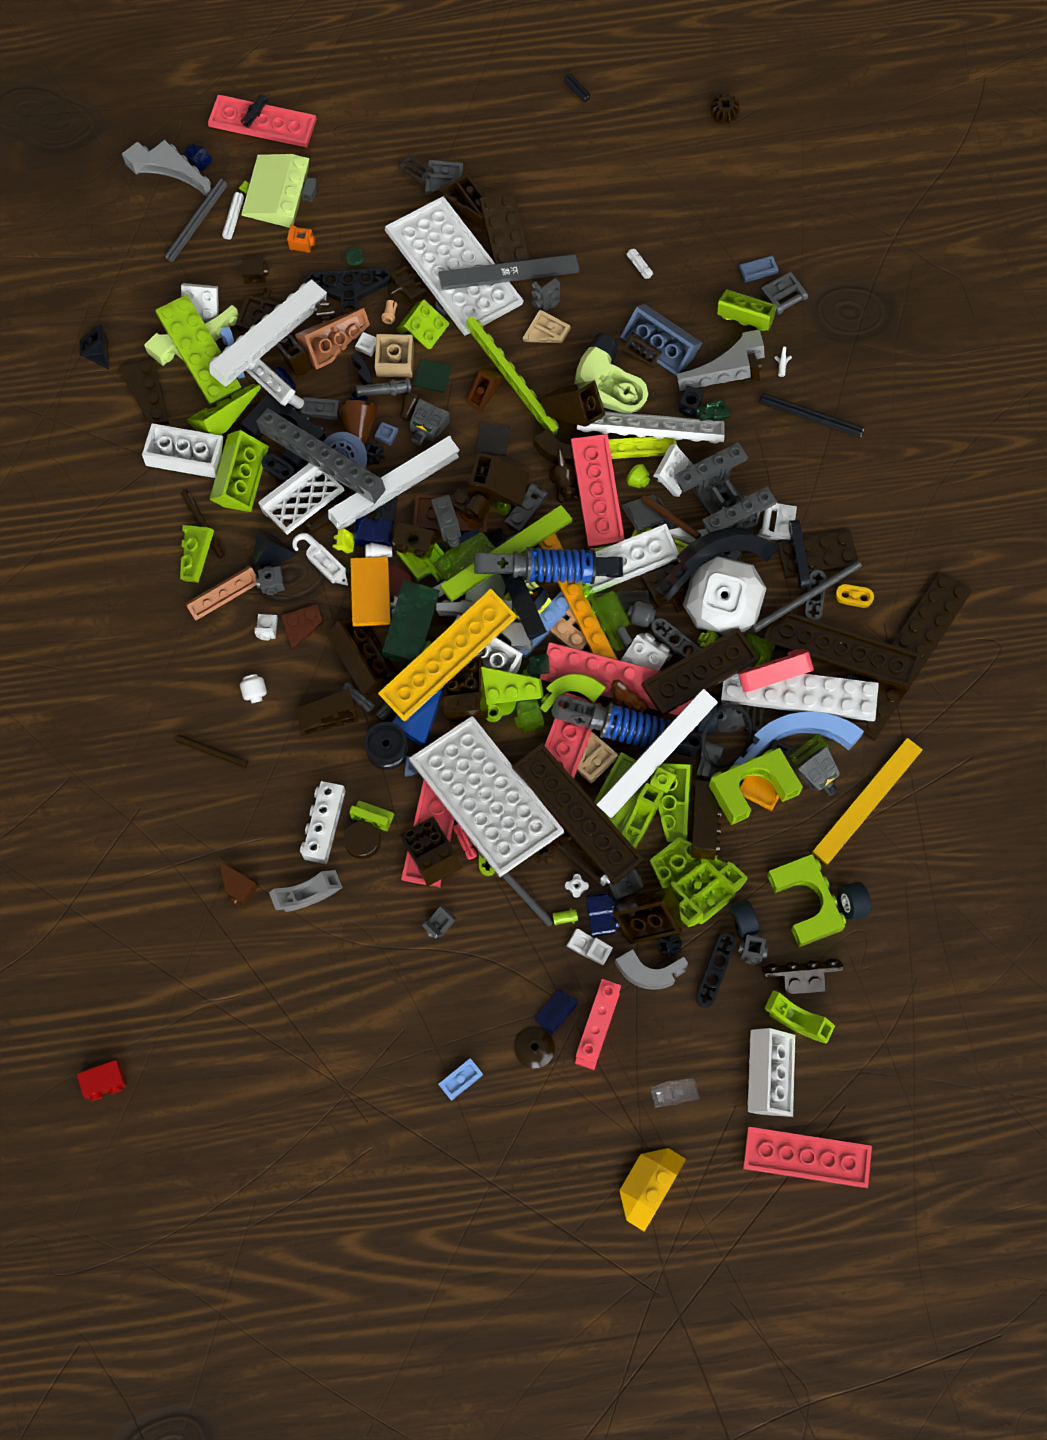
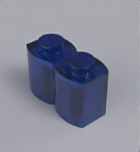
M361 517L356 519L354 544L365 546V544H370L371 542L392 546L393 522L387 518L372 520L370 517Z
M610 893L586 896L592 937L616 934L619 924L612 914L616 907L615 899L610 897Z

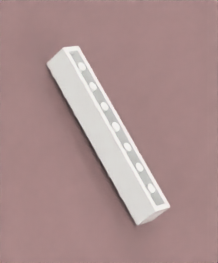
M312 279L302 284L297 292L290 294L286 301L278 304L274 311L269 315L266 314L257 325L251 326L245 335L239 336L233 345L227 346L222 354L214 357L209 364L210 374L226 387L316 312V306H320V301H326L327 292Z

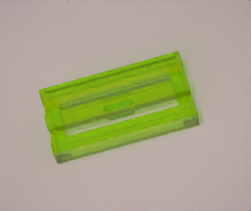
M817 734L792 753L789 759L797 766L822 746L827 747L829 751L831 747L820 734ZM816 741H820L818 745H816L814 748L808 751L801 758H796L799 754L805 751Z

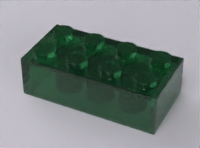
M403 580L382 650L383 657L410 664L423 652L440 590Z

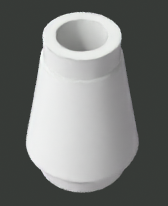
M371 542L370 544H365V558L392 557V546Z

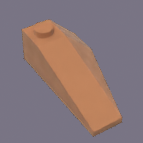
M361 308L312 326L295 334L298 344L306 352L311 365L317 370L332 363L336 359L335 357L341 351H344L347 345L353 339H356L370 323L365 309Z

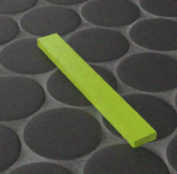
M560 505L489 554L512 555L513 551L525 553L526 547H535L571 523L572 518ZM503 560L497 563L498 565H501V568H503L506 565L503 563ZM473 563L440 585V588L450 601L453 602L493 574H475Z

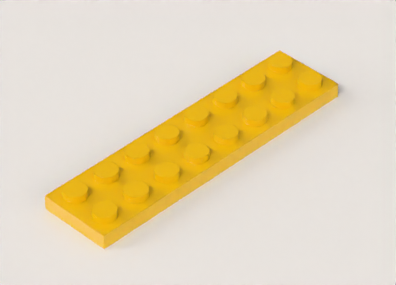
M490 589L378 694L405 722L517 618V615Z

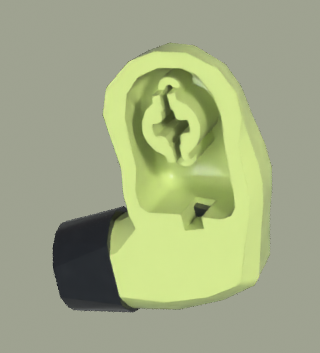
M599 333L593 338L586 348V352L581 357L574 384L595 380L603 408L628 414L639 411L646 403L648 397L645 382L641 378L626 373L621 368L612 365L619 344L613 337Z

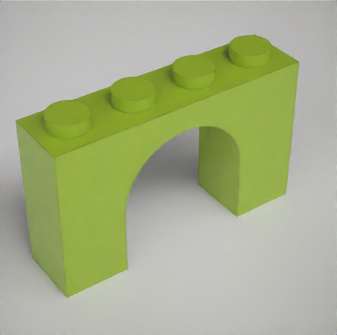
M780 748L774 751L770 749L758 758L752 757L742 765H733L724 773L717 772L711 777L709 783L712 793L731 825L748 818L751 812V808L741 793L739 783L744 778L760 776L767 779L773 785L782 802L798 796L803 788Z
M813 854L770 870L767 874L774 893L793 886L803 885L813 889L820 899L821 907L819 913L813 918L793 925L791 928L798 947L838 933L844 929V924H846L842 912L839 913L836 907L838 905L836 897L830 894L828 889L830 887L829 882L820 872V862L814 858Z

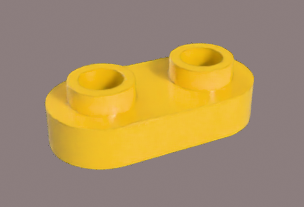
M848 584L839 586L835 595L839 603L861 608L869 607L874 600V594L870 589ZM842 594H847L848 597L844 598ZM864 597L867 601H862L860 598Z

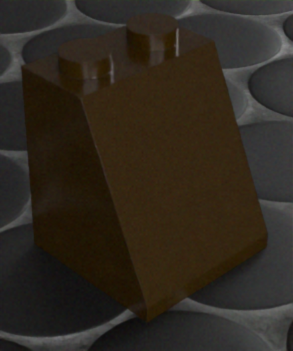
M595 380L559 387L541 398L546 416L580 426H589L606 415Z

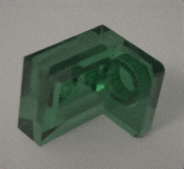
M547 654L529 656L530 664L527 665L528 676L540 678V674L550 673Z

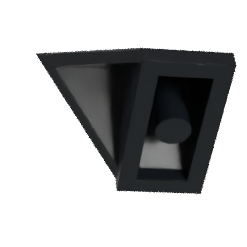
M98 325L80 339V356L109 370L108 338L103 326Z
M257 529L253 564L262 568L267 566L274 567L297 555V553L274 535Z

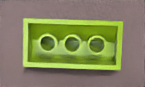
M241 430L228 434L209 500L225 508L251 512L263 470L261 461L267 455L269 446Z

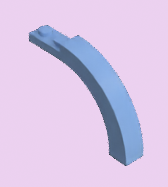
M798 712L789 714L761 728L754 735V743L747 749V755L744 758L740 756L734 765H742L752 757L758 758L775 740L778 741L794 734L807 733L825 736L838 742L849 751L861 738L864 731L848 720L828 713Z

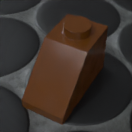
M490 367L480 370L466 402L482 411L497 392L503 375Z
M222 863L220 867L225 892L229 897L228 900L236 906L241 904L245 907L258 886L254 881Z

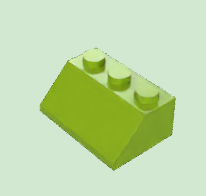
M726 289L719 300L717 315L722 316L726 320H736L741 325L755 326L760 331H768L772 325L777 305Z

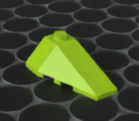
M250 384L233 393L231 399L220 400L216 402V407L208 410L205 408L188 418L187 421L198 432L222 436L258 393L261 386Z

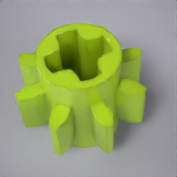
M710 630L706 634L701 632L697 642L700 644L699 648L702 649L719 639L720 636Z

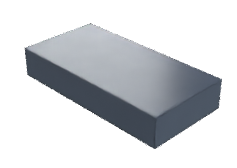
M773 255L739 265V270L745 283L778 274L779 271Z

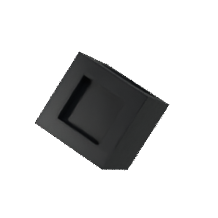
M687 385L680 401L679 412L688 417H696L703 400L704 390Z

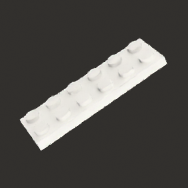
M667 524L595 552L596 557H623V577L595 576L593 585L582 583V580L579 583L585 595L588 596L679 560L677 558L679 552Z

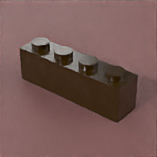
M696 780L693 803L691 858L714 860L716 852H720V841L717 840V835L721 833V824L717 822L718 818H721L722 808L718 806V801L709 787L710 781Z

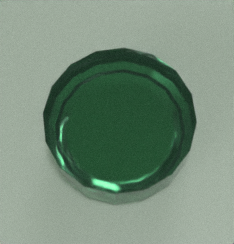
M350 248L346 252V261L349 265L358 266L363 262L364 257L360 249Z

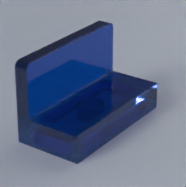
M559 989L538 1013L535 1021L553 1035L578 1005V1000L573 996H568Z

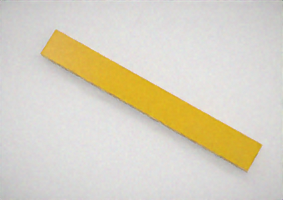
M907 738L813 850L812 854L828 865L923 749Z

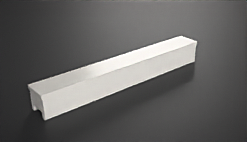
M451 436L446 437L381 477L386 491L375 504L360 494L355 493L328 510L329 520L333 522L338 530L345 529L395 496H398L458 459L457 453L459 448L452 441Z
M701 690L597 802V806L612 818L718 702L707 691Z

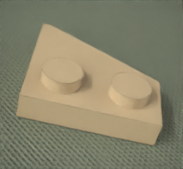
M539 310L522 339L524 342L562 343L571 326Z
M591 732L577 771L592 783L618 759V754Z

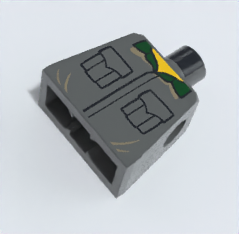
M419 399L410 421V430L414 433L411 439L412 442L421 445L424 439L431 442L435 441L450 423V412Z
M827 747L819 748L793 768V771L811 790L820 791L824 788L828 796L838 791L833 780L840 776V772Z

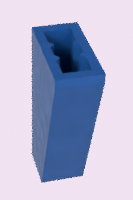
M445 685L408 720L404 722L397 715L392 723L397 724L403 729L406 738L423 748L427 746Z

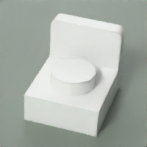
M258 614L257 628L254 631L257 638L265 641L276 639L277 615Z

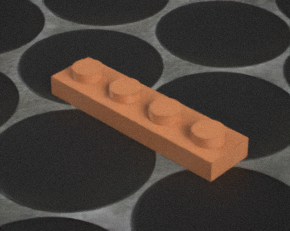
M248 566L185 604L196 621L256 586L257 576L252 567Z

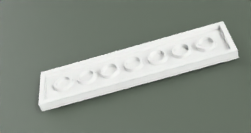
M605 411V416L589 426L577 425V430L582 432L599 431L602 434L611 432L623 436L635 434L638 437H645L647 435L658 439L670 437L674 440L690 439L694 442L701 440L711 443L724 442V421Z
M737 673L723 681L721 702L796 712H822L843 718L875 721L879 683L802 674L753 691L743 692Z

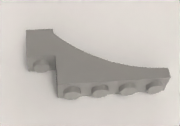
M165 140L151 151L146 146L136 142L122 153L125 164L135 174L157 173L174 177L192 185L206 197L211 191L209 179L206 176L203 177L196 166H191L184 155H180L173 144L169 145Z
M760 330L742 333V337L732 348L712 362L690 371L678 373L679 391L685 390L687 385L698 388L751 377L747 355L755 353L756 359L765 358Z
M501 599L513 612H515V607L512 601L508 599ZM444 600L442 603H436V611L439 616H462L476 602L471 600H461V602ZM520 620L517 623L513 621L500 633L516 650H533V640L530 641Z

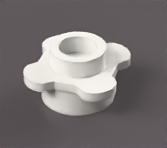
M575 874L570 882L565 883V888L570 890L573 897L578 898L584 890L589 888V885L581 879L579 874Z

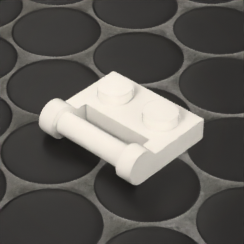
M776 503V505L764 510L762 529L759 530V534L769 540L789 541V520H795L797 506ZM772 511L777 512L774 532L769 530Z

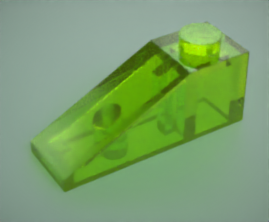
M527 669L523 670V675L529 676ZM537 699L518 701L517 717H514L517 729L521 728L523 734L543 728L544 719Z

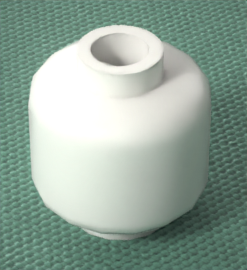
M257 674L242 678L243 681L240 683V689L243 699L251 700V703L262 701V697L267 694L264 679L258 677Z

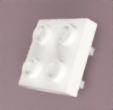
M187 283L181 285V297L189 296L203 322H209L219 316L218 286Z
M671 444L653 477L658 478L657 481L661 482L673 496L679 497L682 490L675 481L674 475L693 464L677 445Z

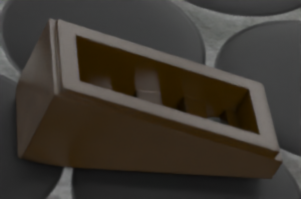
M634 332L631 333L622 349L652 368L662 351ZM633 341H636L637 343L635 347L632 348L631 345ZM641 344L643 347L640 352L636 351ZM645 349H649L646 356H643L642 354L645 351ZM654 352L655 355L650 361L648 358L651 355V353Z

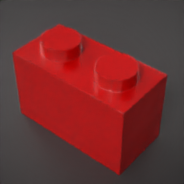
M117 1060L77 1074L83 1097L91 1101L103 1098V1094L109 1092L110 1094L121 1092L122 1088L127 1086L121 1063Z

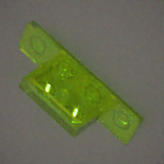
M589 583L582 584L584 588L582 592L585 598L591 601V610L595 616L599 617L601 621L599 624L603 632H607L611 648L613 650L616 649V651H622L623 647L616 632L618 628L622 626L627 627L631 622L615 591L612 590L597 599Z

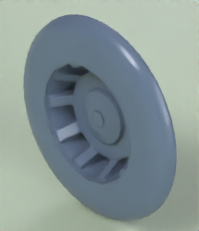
M337 432L324 440L323 443L353 460L363 468L366 467L367 452L365 446L355 435L348 432Z

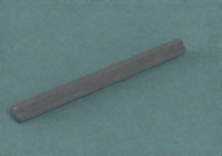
M219 179L194 213L165 254L167 261L174 262L226 189L227 182L225 180Z

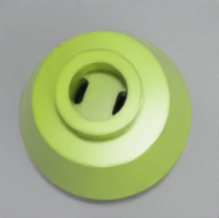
M643 464L635 465L629 472L626 479L629 486L641 488L646 487L650 482V474Z

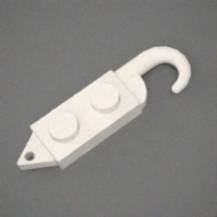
M300 533L294 537L292 545L295 551H298L297 542L301 539L306 540L311 545L306 553L308 559L332 583L348 585L345 574L347 572L346 568L311 535Z

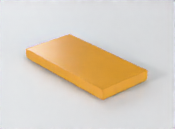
M388 557L350 558L353 627L391 625Z

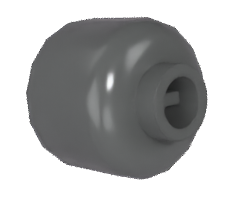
M637 601L634 606H630L628 617H631L633 625L649 627L655 620L657 610H654L652 604Z

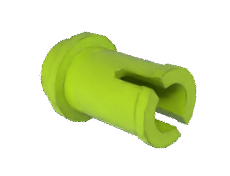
M570 908L568 911L554 912V924L558 925L569 922L574 924V921H578L576 909L572 910Z

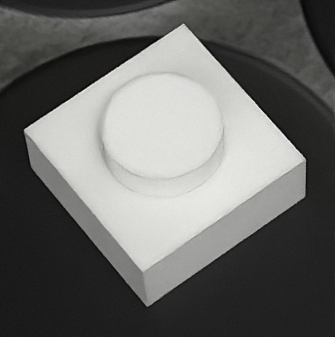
M363 332L355 345V349L372 357L376 350V337Z

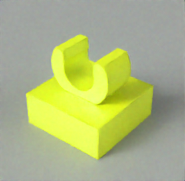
M339 529L338 534L334 536L337 543L332 547L336 550H342L347 554L353 553L355 535L346 529Z

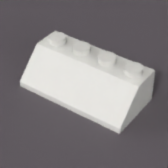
M151 424L142 456L146 466L215 478L222 456L223 436Z
M496 637L475 657L481 656L483 666L517 674L523 653Z
M771 1028L751 1030L748 1112L760 1115L793 1117L794 1034Z

